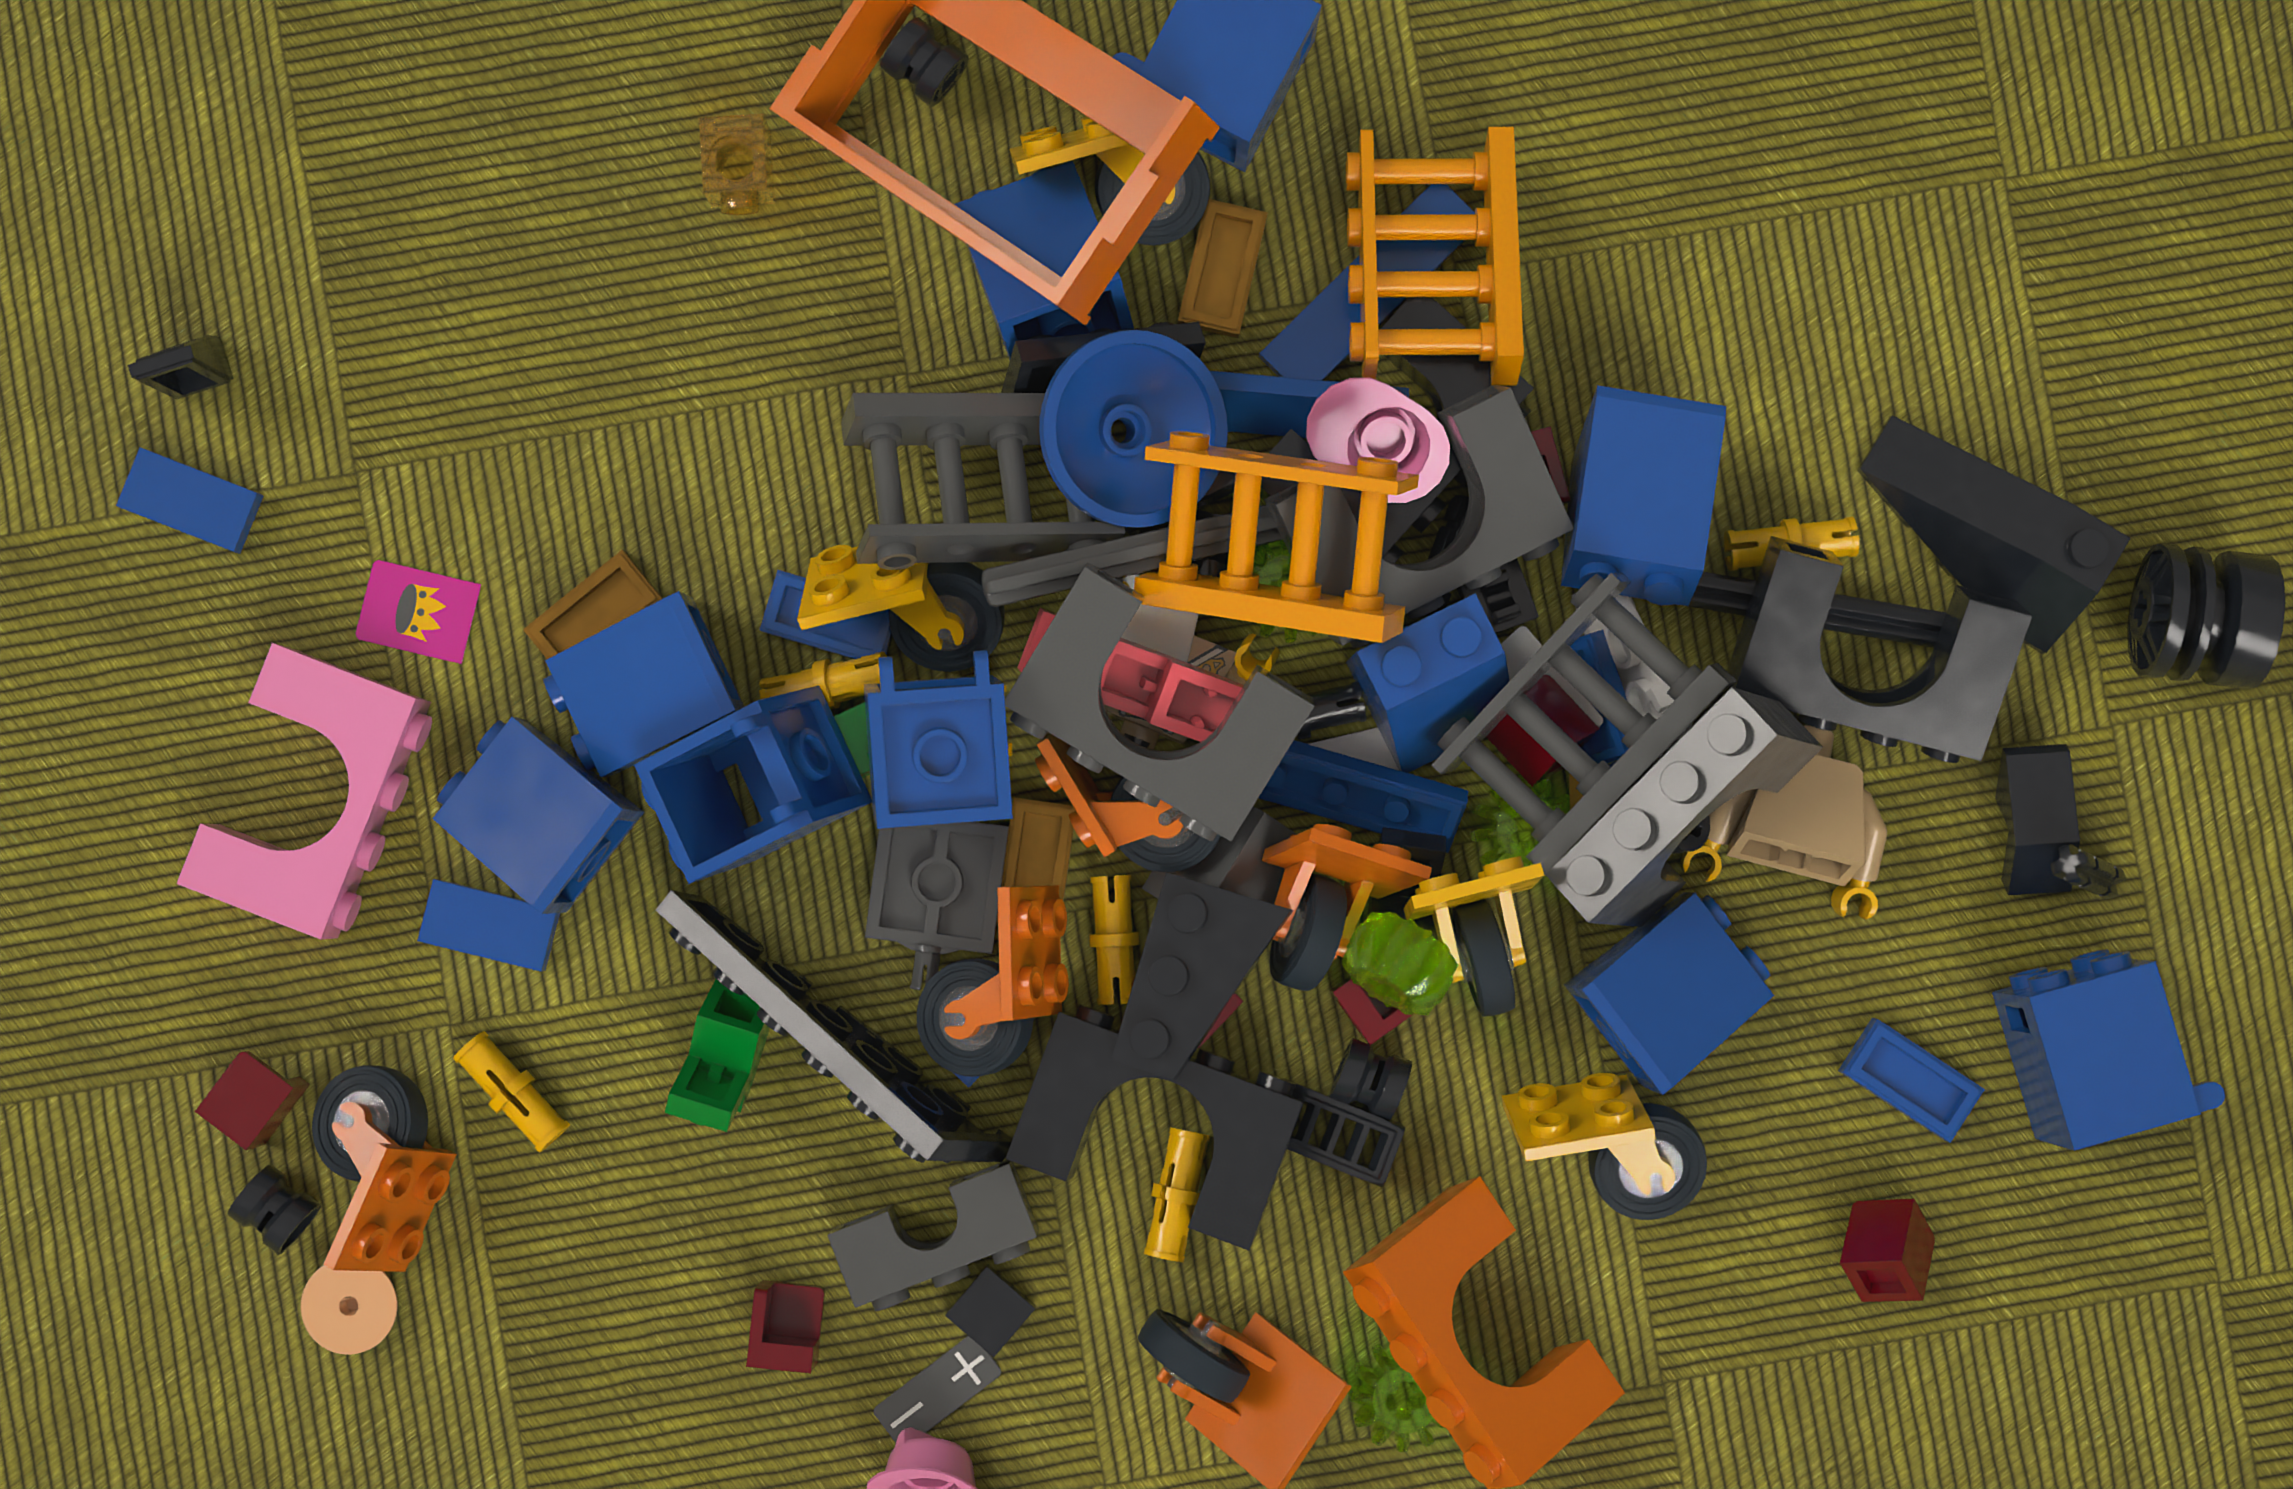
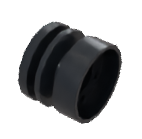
M2159 543L2153 545L2142 560L2130 599L2127 641L2132 669L2140 677L2159 678L2164 677L2166 674L2170 680L2174 681L2190 680L2197 671L2198 676L2208 685L2242 689L2257 688L2268 676L2276 658L2283 632L2286 603L2284 578L2279 563L2271 555L2237 551L2219 553L2215 560L2212 561L2211 555L2203 547L2193 546L2182 550L2177 544Z

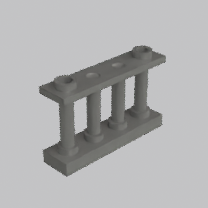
M852 393L841 421L843 445L864 446L866 449L871 450L879 524H868L856 551L857 564H878L882 569L900 570L908 568L915 563L1022 561L1122 538L1125 535V528L1104 522H1095L1094 518L1079 510L1067 498L1069 522H1033L1023 446L1041 445L1039 425L1045 393ZM927 445L928 448L934 450L943 523L906 524L897 454L898 446ZM990 445L991 448L997 450L1007 523H970L960 451L961 446Z
M1597 573L1590 578L1570 601L1577 610L1472 722L1465 717L1461 718L1443 735L1437 744L1444 752L1432 766L1440 774L1455 770L1464 761L1534 829L1531 836L1538 844L1526 857L1533 864L1541 863L1544 875L1737 682L1719 663L1708 665L1703 672L1695 664L1688 668L1615 598L1631 582L1623 573H1610L1606 579ZM1596 619L1602 622L1670 687L1667 694L1674 702L1657 720L1650 713L1642 716L1571 648V645ZM1551 667L1560 673L1625 735L1621 742L1629 749L1612 767L1604 760L1597 764L1526 696L1527 692ZM1507 714L1579 782L1576 789L1583 797L1567 814L1559 807L1554 811L1551 810L1482 743V740Z

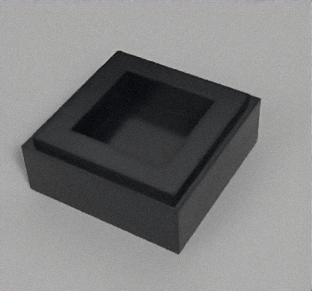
M987 1264L946 1312L945 1316L994 1358L1036 1309V1305L993 1267Z

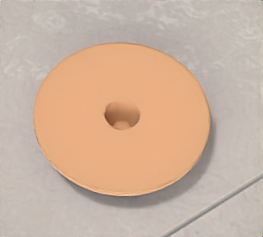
M323 1265L310 1277L301 1298V1316L309 1335L323 1348L338 1354L352 1355L372 1349L386 1338L397 1316L398 1301L393 1283L384 1271L331 1270Z

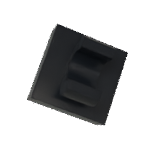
M1517 558L1500 566L1502 575L1496 580L1472 590H1467L1465 584L1457 588L1461 600L1476 593L1496 634L1539 617Z

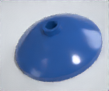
M1140 330L1120 331L1100 336L1085 343L1075 350L1057 369L1045 392L1041 407L1039 425L1040 444L1047 469L1053 481L1063 495L1079 510L1098 521L1114 526L1150 527L1163 524L1170 519L1174 464L1145 460L1146 446L1169 441L1170 432L1173 431L1207 434L1210 436V446L1226 448L1227 414L1220 389L1214 377L1191 350L1167 336L1154 332ZM1117 419L1121 420L1126 427V437L1121 443L1117 442L1111 434L1112 424ZM1200 468L1197 503L1211 488L1220 470Z

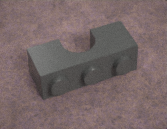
M1007 1159L952 1181L948 1188L957 1209V1226L953 1233L943 1240L922 1242L911 1237L903 1229L893 1204L834 1227L827 1236L854 1307L857 1308L871 1302L874 1311H880L909 1299L911 1296L908 1287L928 1279H932L935 1288L942 1287L970 1275L969 1263L992 1255L994 1263L1000 1264L1029 1252L1031 1249L1028 1240L1037 1237L1039 1227L1014 1162Z

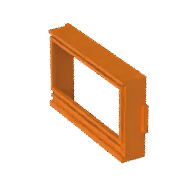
M854 0L822 49L819 50L813 45L810 46L769 108L812 140L1085 326L1091 319L1088 316L1089 312L1206 139L1211 141L1220 128L1188 97L1184 96L1180 101L1022 0ZM914 6L1145 154L1062 277L836 125Z

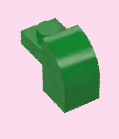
M715 979L697 1014L689 1054L669 1092L665 1113L689 1120L697 1125L708 1126L724 1132L728 1131L736 1112L741 1113L754 1081L769 1032V1027L757 1016L760 1006L746 993L744 995L736 994Z

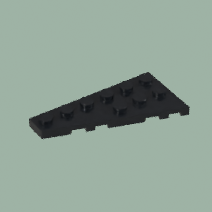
M670 890L656 909L673 926L669 931L670 936L691 953L696 955L704 954L716 966L712 973L722 985L736 994L744 995L746 993L760 1006L757 1016L769 1028L783 1036L790 1034L805 1048L801 1055L812 1068L830 1078L835 1075L850 1089L847 1099L855 1108L874 1120L881 1118L897 1132L893 1137V1141L904 1153L921 1163H924L926 1160L943 1161L945 1163H950L951 1161L1002 1162L1005 1159L1013 1140L1000 1129L995 1134H989L977 1128L966 1119L968 1111L971 1109L970 1105L954 1093L949 1094L935 1085L928 1084L926 1087L922 1085L919 1080L923 1076V1071L916 1063L840 1005L835 1011L828 1005L808 996L806 993L813 983L795 969L790 970L771 959H767L766 962L760 958V955L764 952L761 942L702 896Z

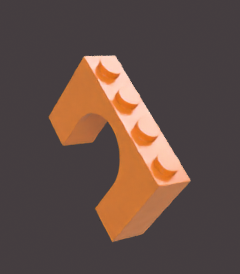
M1479 1176L1447 1188L1344 1270L1343 1274L1353 1287V1296L1358 1306L1364 1313L1375 1320L1389 1341L1390 1352L1396 1363L1403 1370L1411 1374L1427 1398L1426 1405L1432 1417L1441 1426L1447 1428L1463 1452V1461L1470 1474L1476 1480L1483 1483L1487 1489H1502L1524 1484L1624 1395L1625 1392L1589 1339L1555 1347L1509 1387L1486 1379L1466 1360L1457 1343L1453 1329L1452 1306L1456 1289L1462 1277L1473 1265L1516 1231Z

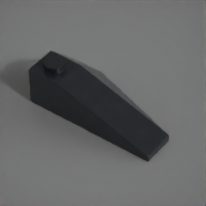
M1893 415L1886 421L1857 470L1907 528H1912L1937 557L1935 561L1948 576L1952 575L1961 586L2019 601L2032 615L2023 643L2041 654L2048 652L2099 593L2131 539L2078 506Z

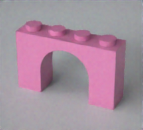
M272 643L248 703L307 725L322 733L335 745L344 760L348 773L349 792L345 809L337 824L327 835L307 847L296 850H286L220 824L200 823L176 884L320 940L334 939L339 937L341 930L348 931L358 915L362 897L356 894L364 871H372L382 854L385 836L379 833L388 810L395 812L405 796L409 778L403 775L411 752H419L427 740L432 725V717L426 714L431 702L290 647Z

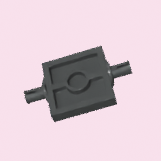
M974 821L879 829L865 938L896 941L911 950H915L910 989H922L925 965H927L926 986L928 981L939 971L941 954L958 950L993 954L998 918L997 887H1002L1009 827Z

